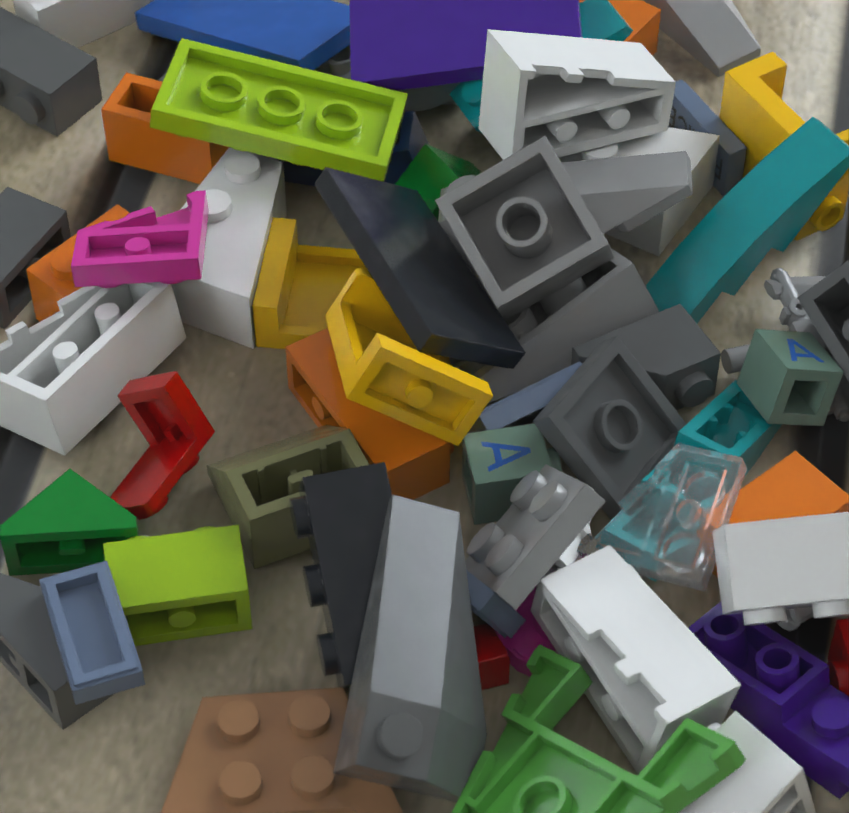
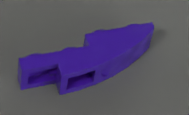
M720 601L689 626L688 629L741 684L730 708L738 712L803 768L805 775L838 799H841L849 791V696L830 685L828 664L764 624L744 626L743 613L723 615Z

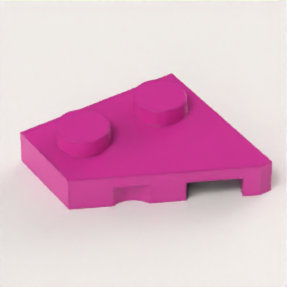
M206 190L186 194L187 208L157 218L155 210L149 206L128 213L119 220L104 221L77 230L71 263L75 287L99 286L102 288H114L123 284L150 282L177 284L185 280L202 279L209 214Z

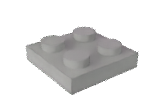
M547 464L539 472L537 470L530 472L517 484L510 496V501L513 503L496 524L491 522L485 525L473 537L467 548V554L470 556L465 561L466 570L516 610L606 502L586 483Z

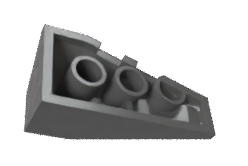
M393 494L389 497L333 773L457 802L485 748L487 737L460 514L457 511Z

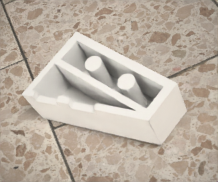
M849 512L724 524L712 531L723 615L743 613L744 626L787 621L785 609L813 607L815 619L849 615Z
M610 545L543 577L538 583L530 611L558 654L582 665L593 683L584 693L637 774L643 770L686 717L705 727L716 722L722 725L741 684L641 579L634 567L626 563Z

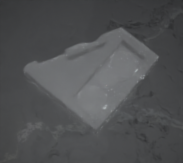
M678 443L655 466L653 475L647 481L637 484L618 503L621 511L595 537L588 533L580 541L577 552L581 559L610 545L641 576L706 592L716 562L712 531L724 524H729L747 470L743 458Z

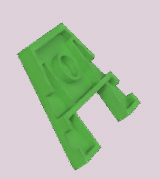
M539 644L526 664L532 675L522 695L512 693L501 714L507 724L493 752L482 751L452 813H678L739 769L746 758L735 741L687 717L638 775L630 773L552 731L593 682L582 665Z

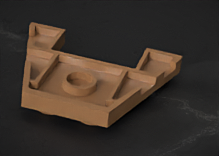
M336 687L202 697L161 813H403L391 787L333 773L348 703V696L344 688Z

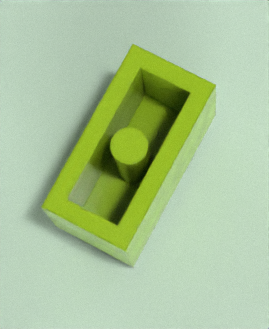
M239 524L223 527L205 526L193 531L151 537L134 536L123 541L103 543L104 558L108 562L135 646L253 629Z

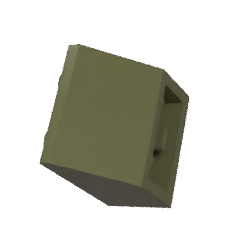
M324 425L207 465V473L232 525L239 524L241 543L254 569L311 549L308 537L296 538L289 503L290 498L300 497L298 487L303 477L366 466L369 463L350 429Z

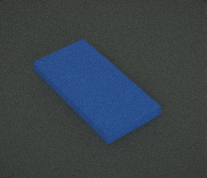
M154 0L135 12L138 30L177 42H180L181 38L310 70H315L350 45L349 5L332 0Z

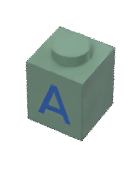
M755 329L737 380V385L768 424L824 426L844 371L811 332Z
M535 424L467 433L462 440V477L474 525L499 521L513 504L510 501V496L514 488L530 472L534 470L539 472L545 464L562 472L559 454L553 447L546 448L543 434Z

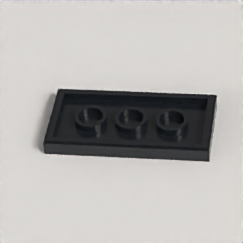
M325 167L315 182L316 189L418 351L514 369L526 352L419 192L414 189Z

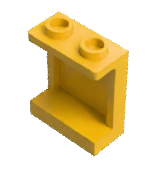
M774 51L725 72L719 118L747 147L742 178L765 156L806 123L782 100L787 64ZM849 129L836 134L849 145ZM849 168L795 236V241L817 231L828 230L842 220L849 192Z
M273 217L252 305L256 347L285 349L286 346L328 328L325 314L354 270L357 268L367 270L355 249L299 245L297 219Z
M363 268L354 270L325 314L346 398L459 446L493 397L489 383L451 366L449 357L419 352L369 271Z

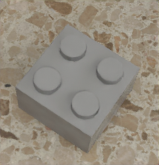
M546 136L536 140L435 200L505 321L614 258L607 239Z

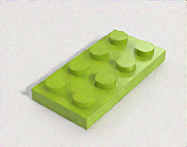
M181 38L152 106L149 128L174 133L181 137H190L231 147L238 151H247L288 161L295 165L309 166L321 170L328 167L384 182L405 112L408 93Z

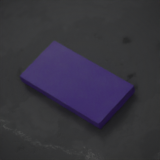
M349 0L351 80L396 91L482 80L487 29L582 38L579 0Z

